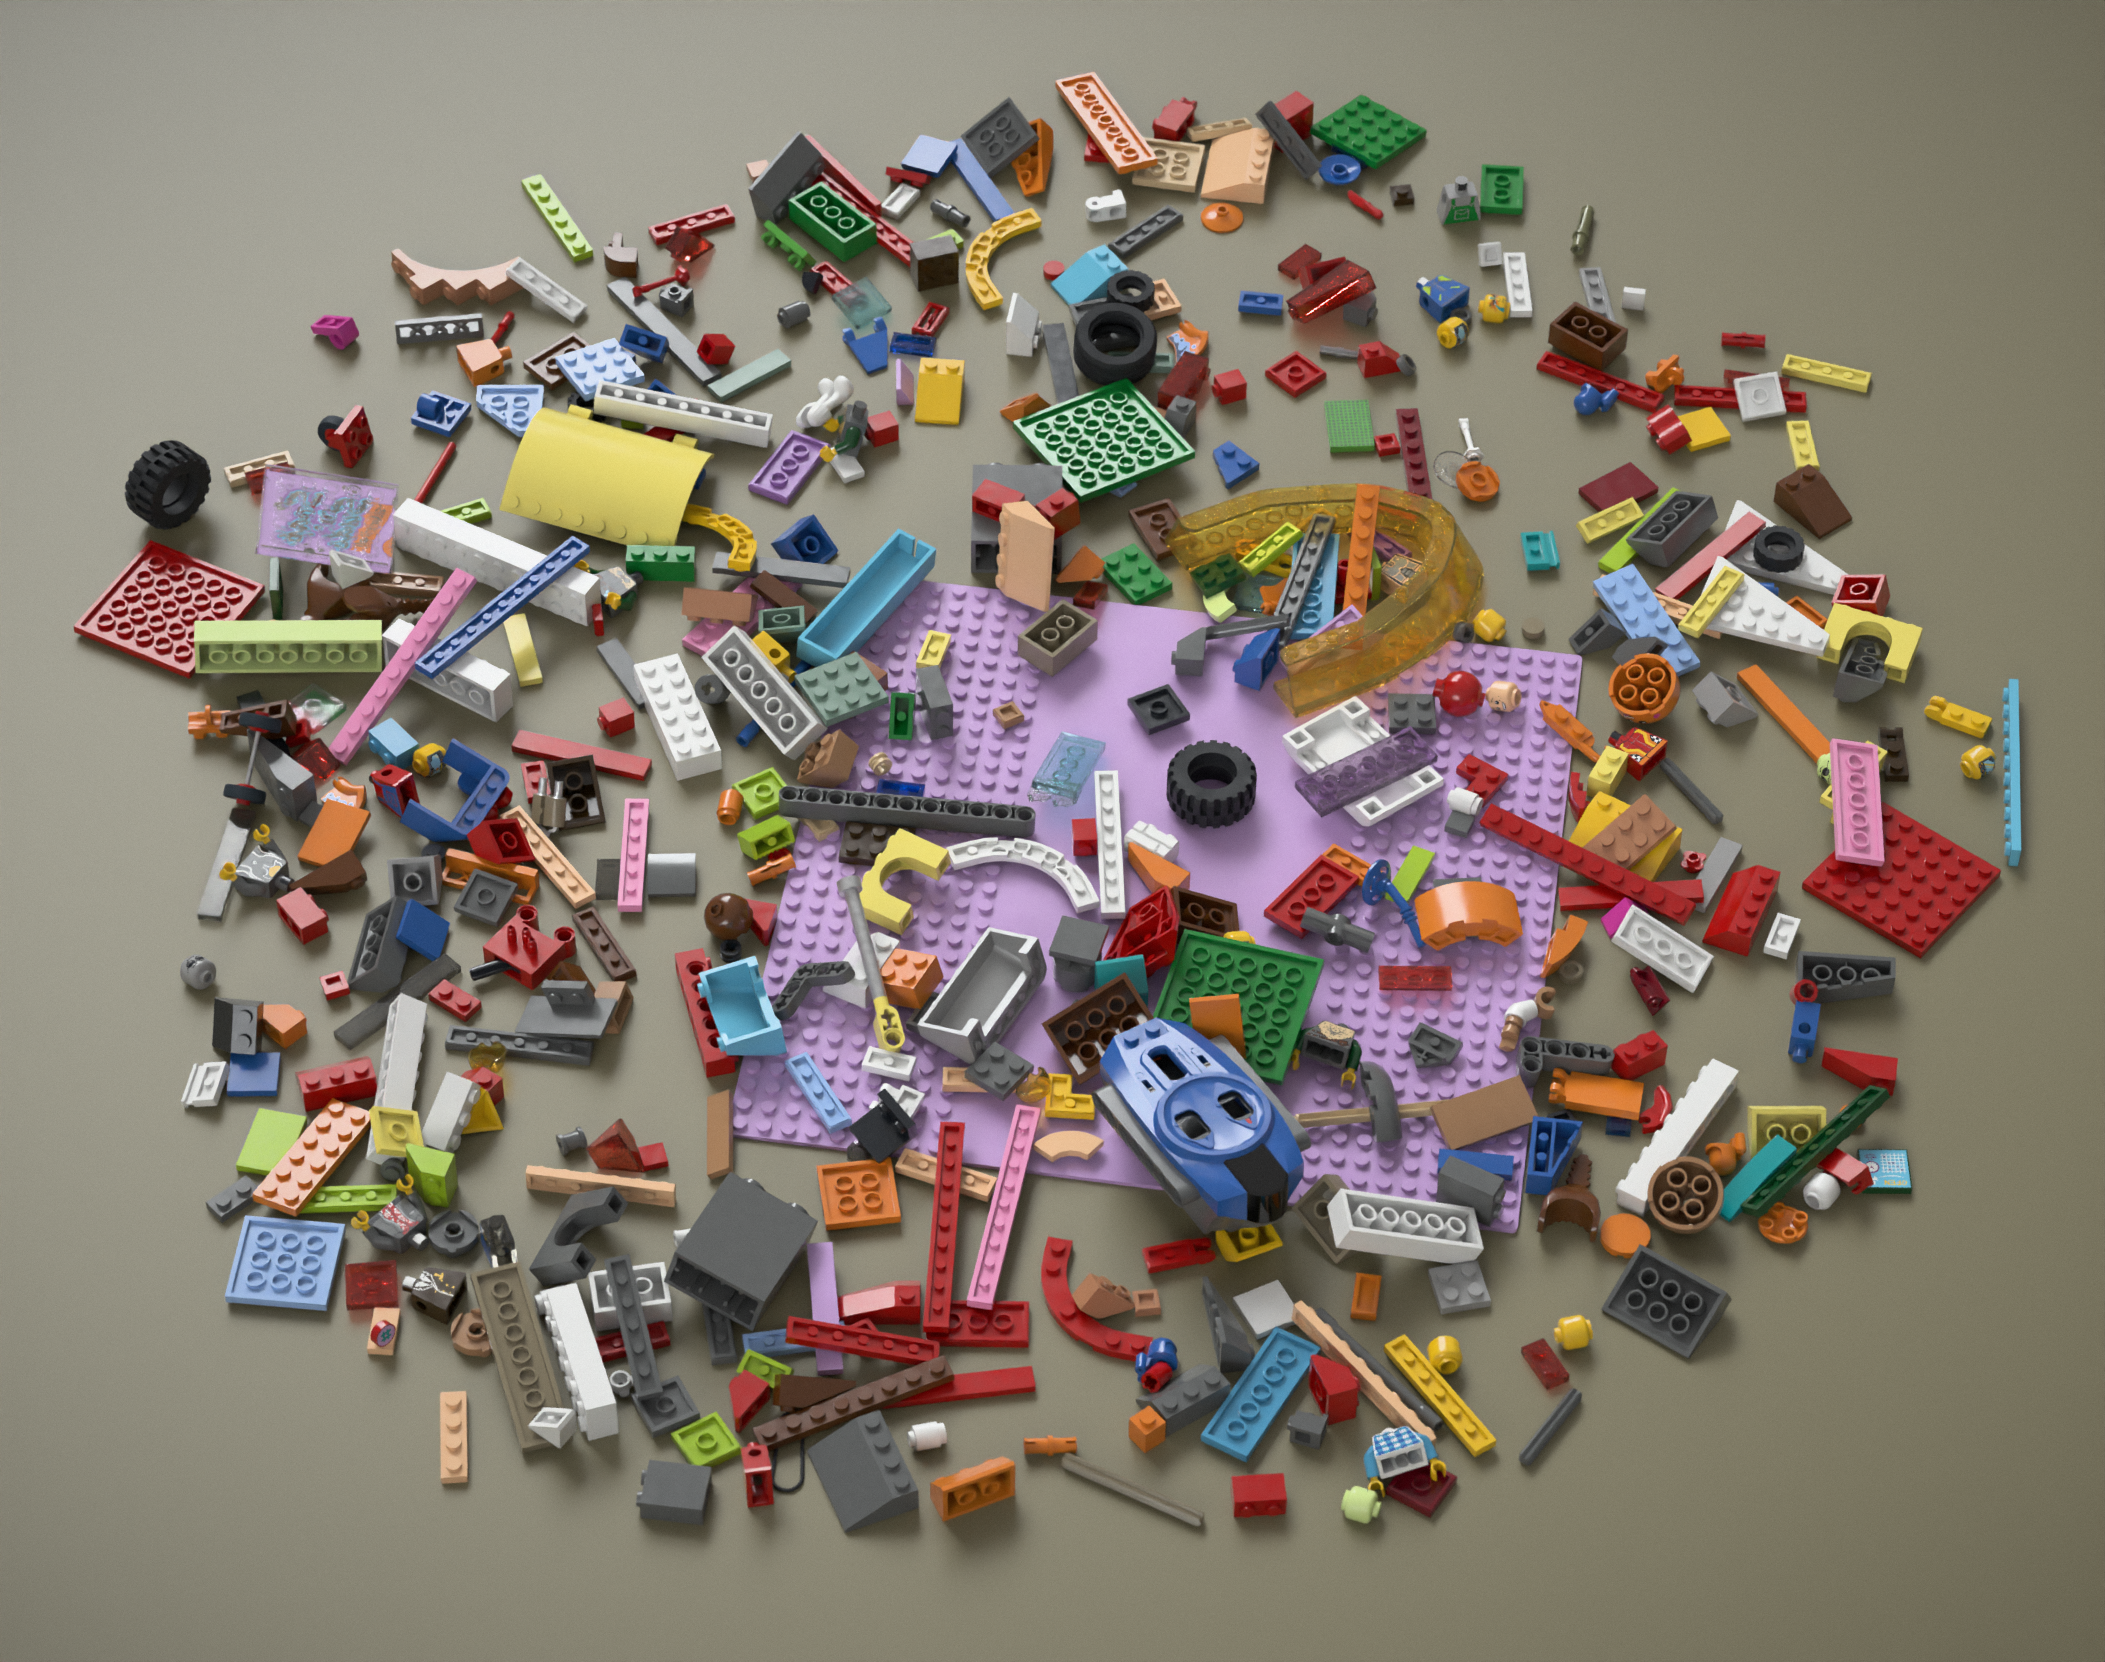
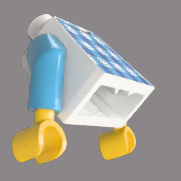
M1408 1426L1396 1429L1386 1428L1382 1433L1374 1435L1372 1437L1373 1445L1368 1448L1364 1455L1367 1479L1371 1481L1368 1489L1372 1491L1381 1490L1383 1497H1385V1489L1382 1482L1378 1481V1478L1384 1479L1428 1465V1462L1431 1463L1430 1476L1434 1481H1437V1470L1442 1471L1444 1477H1446V1465L1444 1462L1437 1460L1439 1456L1430 1438L1413 1432Z

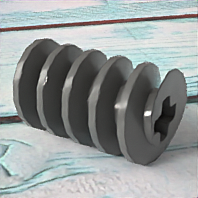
M706 674L701 676L695 684L696 697L704 703L720 704L731 694L730 690L717 675Z

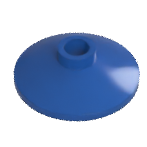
M1332 155L1321 161L1322 167L1319 169V175L1323 180L1336 185L1349 184L1355 181L1361 172L1359 163L1354 158L1346 155Z

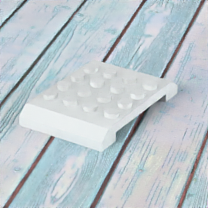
M1356 696L1282 736V743L1288 755L1362 826H1372L1443 786L1444 779L1431 766L1423 767L1370 717V709Z

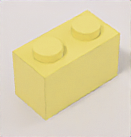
M1606 746L1589 775L1586 795L1594 798L1601 791L1612 796L1626 773L1629 753Z

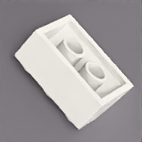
M877 932L871 935L878 965L881 969L894 949H900V941ZM856 941L843 959V961L850 963L855 971V976L851 981L843 985L824 986L823 992L866 1009L872 1000V995Z

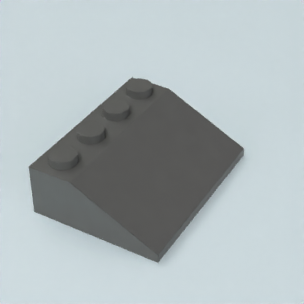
M1640 1244L1601 1310L1689 1359L1719 1322L1732 1299L1726 1291Z
M880 1410L853 1419L807 1450V1454L845 1533L919 1508L918 1488Z

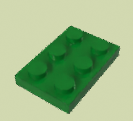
M1482 164L1480 212L1522 215L1524 167Z
M1135 543L1101 558L1105 562L1102 566L1105 569L1103 574L1132 605H1141L1172 590L1173 583Z

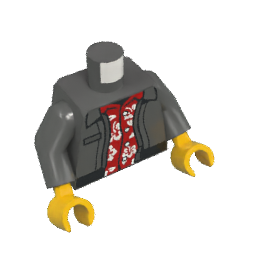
M409 1174L405 1175L408 1186H404L400 1179L396 1183L400 1191H405V1196L400 1194L371 1219H369L367 1212L360 1210L357 1216L362 1222L356 1217L351 1220L352 1227L362 1229V1234L376 1249L393 1250L403 1254L412 1246L419 1251H423L429 1244V1239L425 1236L427 1233V1215L418 1193L411 1188L414 1180Z

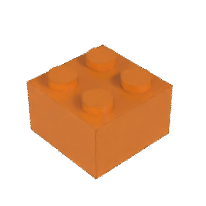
M898 948L894 949L880 969L889 1004L914 1009H921L944 977L937 956Z

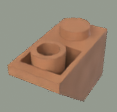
M1089 1273L1071 1295L1081 1311L1097 1319L1131 1310L1135 1306L1130 1298L1131 1293L1126 1287L1122 1285L1116 1286L1106 1277H1098L1092 1273Z

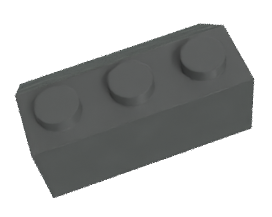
M1198 1364L1167 1382L1157 1392H1148L1137 1398L1136 1403L1142 1410L1150 1405L1166 1422L1165 1437L1219 1408L1230 1393V1383L1215 1366Z

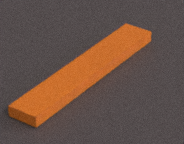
M1756 664L1737 673V679L1816 764L1823 754L1827 755L1830 753V742Z

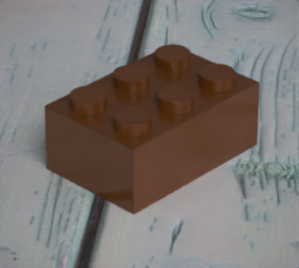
M1575 301L1550 323L1548 343L1591 367L1602 371L1626 349L1628 329Z

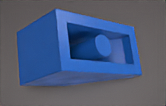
M628 324L625 325L619 341L620 346L631 352L662 364L670 345L666 336Z

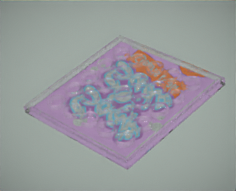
M265 464L255 554L331 565L329 552L332 549L364 559L373 572L391 574L395 541L393 514L397 511L399 484Z

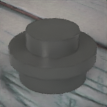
M429 844L421 852L422 856L441 855V863L446 854L444 847L439 844Z
M397 1158L386 1160L380 1168L382 1177L390 1182H397L398 1179L402 1180L406 1172L403 1162Z

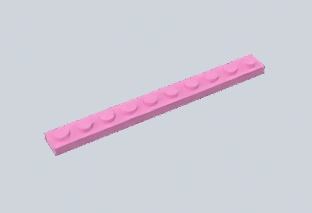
M458 568L454 570L326 751L329 757L347 766L369 735L368 731L374 728L415 670L414 662L428 652L477 582L474 576Z
M1016 1104L967 1298V1306L988 1310L993 1308L1041 1115V1108Z

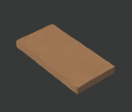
M1520 1075L1430 1107L1432 1116L1447 1149L1460 1150L1532 1124L1533 1116L1539 1117Z

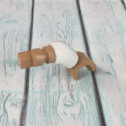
M1542 987L1536 993L1534 1000L1513 1003L1507 1009L1504 1015L1505 1026L1501 1032L1502 1039L1499 1045L1501 1050L1506 1052L1514 1051L1520 1030L1528 1021L1535 1017L1551 1019L1555 1009L1553 1006H1547L1544 1003L1548 1004L1553 1000L1556 994L1554 988Z

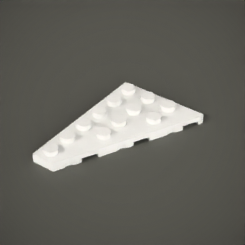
M1737 500L1725 531L1748 512L1764 520L1766 527H1773L1776 524L1742 501ZM1756 536L1727 559V561L1742 572L1832 595L1836 592L1841 576L1849 575L1806 545L1802 562L1795 570L1787 573L1769 572L1767 569L1761 568L1753 557ZM1775 544L1768 546V550L1776 554L1790 552V549L1783 545Z
M1718 556L1702 594L1724 566L1743 574L1745 573L1723 557ZM1745 574L1744 581L1706 628L1823 657L1830 641V634L1747 574Z

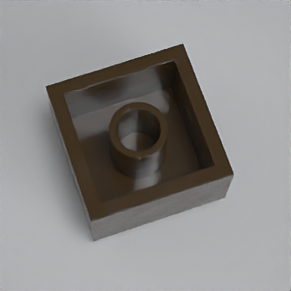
M951 235L910 243V276L918 292L959 283V250Z

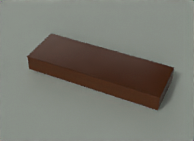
M765 569L750 585L752 590L776 608L804 606L806 625L817 614L818 610Z

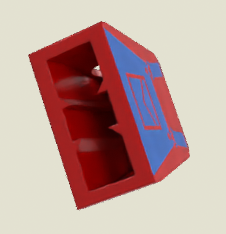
M389 764L381 770H375L370 774L369 781L374 784L379 802L400 818H402L410 799L420 804L412 773Z

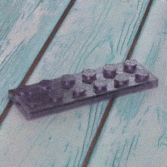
M1410 726L1295 781V788L1322 818L1428 765L1436 763L1438 755Z

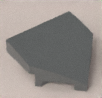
M1422 1022L1418 1024L1408 1039V1045L1416 1068L1450 1065L1463 1048V1042Z

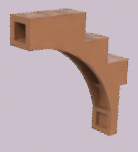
M400 249L391 252V266L393 270L405 278L406 282L410 284L409 292L411 296L423 305L442 295H445L449 300L451 299L456 305L476 295L490 305H493L524 288L506 275V270L519 256L506 263L485 269L453 271L433 268L415 262Z

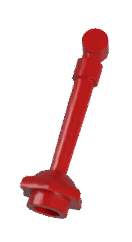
M680 265L672 277L644 284L641 287H633L634 297H639L642 293H648L653 289L674 281L680 283L681 286H686L690 280V274L686 268L683 269Z

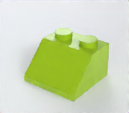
M407 1143L405 1148L408 1172L413 1177V1185L425 1203L448 1208L458 1187L455 1154Z

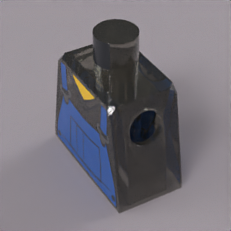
M502 1214L493 1215L490 1218L481 1220L479 1222L480 1241L490 1267L494 1268L518 1262L514 1238L505 1216ZM502 1248L505 1251V1255H498V1250Z

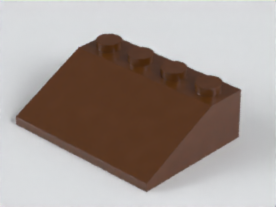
M1124 972L1041 1024L1078 1084L1082 1085L1100 1073V1060L1114 1036L1150 1021L1154 1017Z

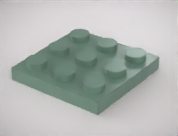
M857 652L795 675L796 685L826 727L889 703V696Z

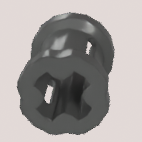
M580 1126L568 1134L556 1135V1141L563 1156L568 1155V1152L579 1147L586 1148L588 1146L585 1134Z

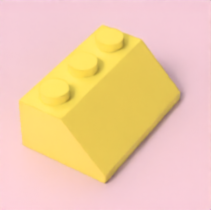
M1748 1106L1747 1131L1751 1159L1777 1134L1796 1147L1797 1153L1826 1126V1109L1823 1106Z

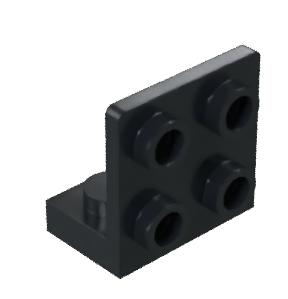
M885 1088L877 1094L879 1104L849 1126V1131L878 1164H881L918 1135L916 1123Z

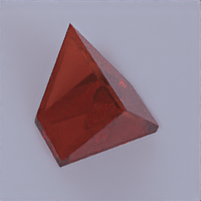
M320 737L304 743L289 756L309 772L323 780H326L340 767V763Z
M622 1118L618 1119L586 1148L598 1169L644 1173L635 1138Z

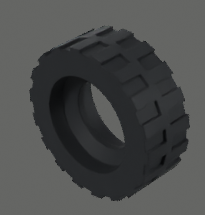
M1124 270L1114 274L1110 281H1108V303L1127 304L1143 313L1146 310L1148 311L1153 305L1155 284L1147 274L1141 273V271ZM1132 288L1141 291V295L1129 297L1120 294V291Z
M1774 525L1773 527H1766L1756 535L1753 550L1755 562L1769 572L1787 573L1791 570L1793 571L1802 562L1805 547L1804 539L1794 529L1787 528L1786 526ZM1775 544L1783 545L1789 548L1790 552L1776 554L1769 551L1768 546Z

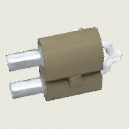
M539 778L538 793L533 794L531 819L549 837L550 833L555 832L557 827H564L567 799L562 797V781H555L554 795L546 794L548 778ZM542 824L545 826L553 827V829H549L547 831L544 827H542Z

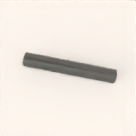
M1286 613L1206 627V641L1289 627L1291 624L1290 616Z
M1670 758L1662 760L1660 762V769L1713 824L1716 825L1722 822L1723 813Z
M1575 1388L1568 1391L1520 1452L1519 1461L1521 1463H1524L1526 1466L1531 1465L1582 1400V1393L1580 1391H1577Z

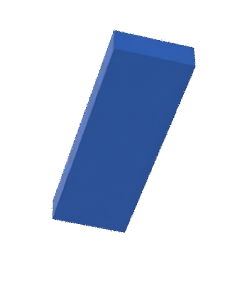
M1439 1148L1437 1173H1439L1451 1155L1502 1177L1504 1180L1512 1181L1514 1156Z

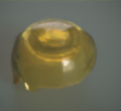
M495 1041L491 1046H486L481 1042L476 1048L470 1050L467 1060L471 1069L485 1067L496 1074L501 1071L506 1062L507 1050L498 1041Z
M1038 1067L1039 1074L1037 1075L1029 1073L1027 1081L1021 1083L1016 1088L1015 1094L1022 1102L1036 1103L1049 1094L1052 1082L1043 1067Z

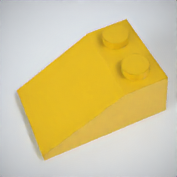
M921 358L915 422L959 425L965 381V360Z

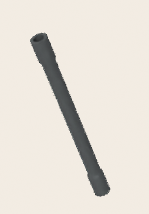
M1322 1307L1315 1311L1324 1323L1331 1326L1334 1334L1341 1341H1345L1351 1351L1358 1358H1362L1375 1375L1382 1378L1384 1385L1391 1392H1395L1401 1401L1416 1413L1419 1420L1427 1427H1430L1434 1433L1441 1429L1444 1421L1432 1409L1424 1405L1340 1327L1338 1322Z

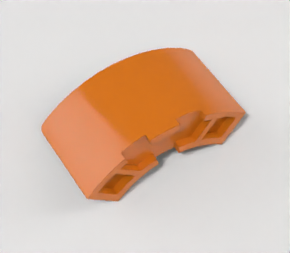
M1477 881L1456 882L1431 889L1418 896L1414 901L1421 939L1437 951L1450 944L1466 940V936H1478L1481 940L1496 942L1506 947L1523 935L1515 894L1499 885Z

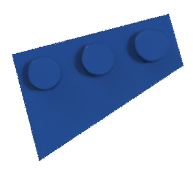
M1533 1116L1525 1193L1547 1195L1549 1191L1555 1188L1580 1142L1583 1122Z

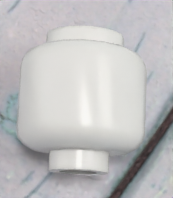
M1826 1173L1815 1174L1803 1189L1805 1202L1816 1210L1830 1208L1841 1193L1837 1179L1833 1175Z

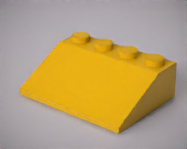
M1599 791L1587 806L1569 841L1580 847L1585 846L1631 805ZM1677 827L1671 835L1629 871L1651 882H1655L1680 849L1683 829Z

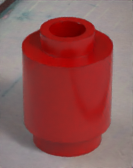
M1800 980L1791 988L1789 993L1790 1000L1794 1005H1796V1000L1812 1003L1817 998L1818 988L1811 980ZM1800 991L1805 993V997L1801 995Z

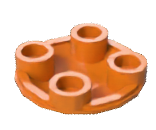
M1778 1201L1769 1209L1767 1214L1759 1218V1230L1764 1237L1773 1242L1781 1244L1793 1243L1806 1235L1808 1215L1804 1211H1798Z

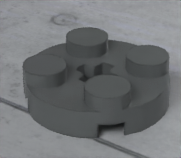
M451 1210L443 1211L437 1214L429 1225L428 1233L431 1246L439 1253L446 1254L447 1257L452 1259L471 1250L480 1239L476 1218L464 1210H459V1213H451ZM450 1230L454 1232L459 1230L458 1234L456 1235L449 1234Z

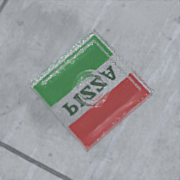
M315 683L309 685L289 701L291 708L297 716V721L307 718L310 722V730L313 736L347 710L345 703Z

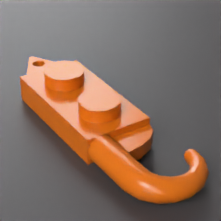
M1541 700L1539 706L1544 715L1542 720L1572 747L1579 749L1591 761L1597 763L1600 755L1592 749L1595 742L1593 733L1562 705H1554Z

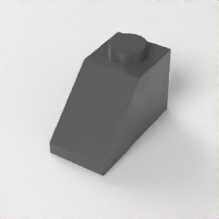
M1362 277L1344 302L1343 319L1367 327L1370 321L1376 318L1378 308H1376V297L1367 279Z
M1176 395L1168 407L1164 419L1184 439L1196 421L1197 402Z
M1600 608L1569 638V641L1577 654L1582 656L1610 648L1626 632L1617 617Z
M1201 627L1177 642V649L1172 651L1171 665H1175L1176 675L1203 676L1206 627Z
M1656 636L1627 639L1617 648L1612 658L1619 665L1623 666L1638 654L1649 653L1660 656L1669 644Z

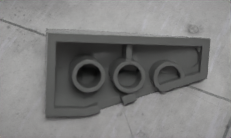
M1854 637L1838 672L1833 697L1839 698L1843 702L1856 703L1883 688L1887 679V671H1884V662L1880 659L1881 652L1876 641Z
M1208 1276L1202 1277V1296L1219 1371L1221 1373L1245 1371L1251 1360L1255 1357L1253 1344H1248L1245 1331Z

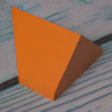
M1034 393L1012 401L1001 409L1000 413L1013 422L1052 406L1042 399L1038 393Z

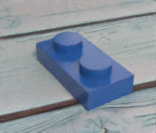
M1240 291L1238 311L1281 316L1283 295Z

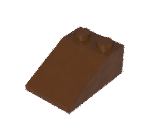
M1810 464L1776 482L1773 502L1818 539L1852 520L1851 514L1825 476Z
M1177 886L1171 888L1170 891L1180 917L1177 944L1180 943L1184 929L1223 937L1227 932L1239 931L1237 903Z

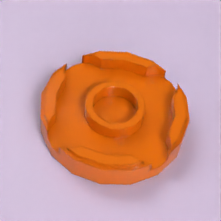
M1470 461L1463 464L1456 474L1458 489L1463 495L1474 501L1483 502L1492 499L1500 485L1496 472L1488 465L1486 467L1481 465V462Z
M1620 1213L1604 1221L1600 1230V1242L1603 1248L1611 1255L1616 1257L1620 1255L1630 1259L1640 1244L1648 1248L1650 1229L1641 1218L1632 1214Z

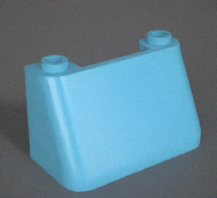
M755 956L699 973L701 983L697 984L700 996L701 998L706 997L720 1035L717 1038L719 1049L721 1052L725 1051L727 1055L778 1056L787 1053L782 1027L779 1019L775 1017L763 979L759 974V966Z

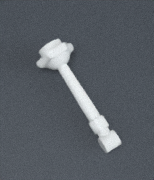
M1468 418L1459 419V428H1461L1462 434H1464L1468 447L1462 457L1466 463L1470 461L1480 462L1484 454L1479 447L1474 448L1469 420Z

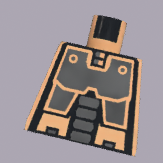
M1394 554L1388 562L1379 559L1382 566L1380 589L1402 605H1405L1428 581L1429 565L1401 554Z

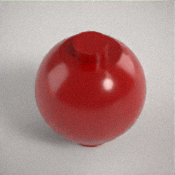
M1454 671L1449 673L1445 679H1436L1432 696L1439 698L1440 706L1446 713L1455 717H1465L1473 714L1478 706H1483L1486 693H1482V684L1476 676L1466 671Z

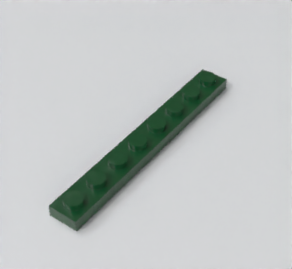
M1869 1085L1740 1205L1743 1213L1759 1218L1767 1214L1771 1207L1783 1199L1786 1193L1799 1184L1811 1170L1815 1169L1827 1155L1831 1154L1843 1140L1847 1139L1858 1126L1863 1124L1873 1112L1890 1098L1887 1089Z

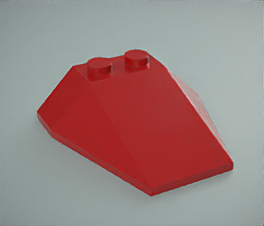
M1167 885L1129 908L1103 961L1143 955L1147 978L1151 977L1156 970L1163 966L1167 967L1173 962L1177 947L1180 917L1170 888Z

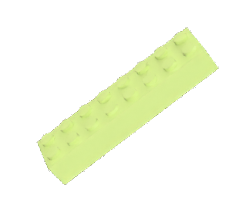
M382 620L195 621L196 673L382 672Z

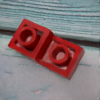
M1571 772L1568 793L1569 805L1574 819L1579 823L1590 801H1586L1587 791H1583L1584 783L1579 782L1580 773Z

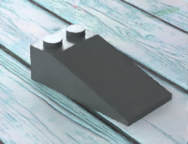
M248 728L247 735L251 756L256 732ZM260 735L254 767L280 807L281 812L297 822L312 800L317 802L314 775Z

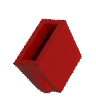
M1063 488L1035 506V509L1055 528L1054 540L1081 524L1078 499H1076L1073 493L1067 492Z

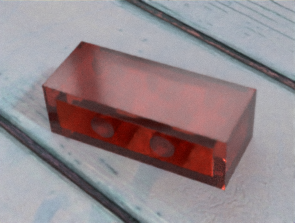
M1185 351L1158 390L1157 407L1167 410L1176 395L1193 400L1194 395L1200 392L1204 380L1207 381L1210 376L1209 358Z

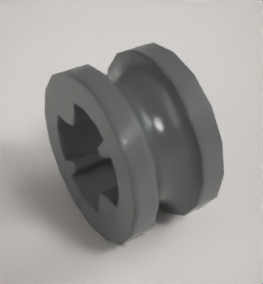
M1457 622L1453 628L1454 640L1463 643L1471 642L1475 632L1474 626L1471 623Z

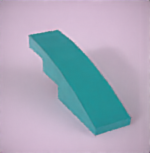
M1777 1134L1724 1189V1205L1720 1216L1728 1222L1736 1218L1742 1212L1740 1205L1795 1155L1797 1148Z

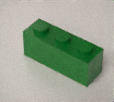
M627 545L626 573L629 575L639 571L644 581L695 582V547Z

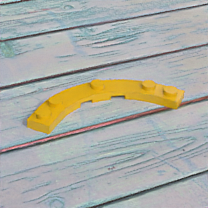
M1033 208L1009 215L994 222L992 228L985 233L981 232L969 248L966 257V280L972 295L983 310L1003 304V297L993 285L988 275L987 266L990 257L1008 239L1042 227V220Z
M687 504L682 521L693 525L699 524L722 534L733 546V551L728 559V568L738 572L750 571L756 559L757 542L753 538V532L744 523L728 514L717 515L712 513L711 508Z

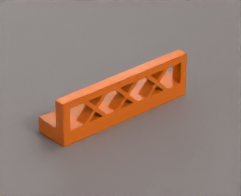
M448 848L445 854L446 868L442 874V885L463 890L473 870L478 869L517 883L518 890H529L526 897L515 894L512 902L523 905L531 904L540 886L538 869L513 863L498 865L475 854ZM451 872L459 873L462 875V877L458 879L448 878Z

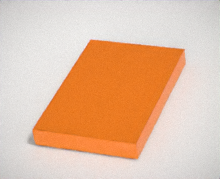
M327 798L297 855L298 860L321 867L345 852L353 851L371 817L370 811Z

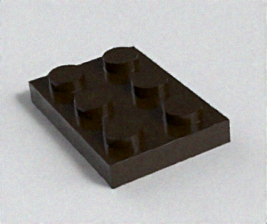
M846 821L839 852V863L874 866L876 857L879 853H883L889 838L895 835L899 828L916 835V828Z

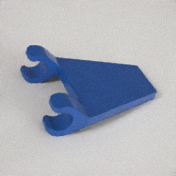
M882 317L874 319L875 325H873V329L876 333L859 339L855 338L851 328L843 329L844 335L842 340L845 344L849 345L867 374L887 368V327Z

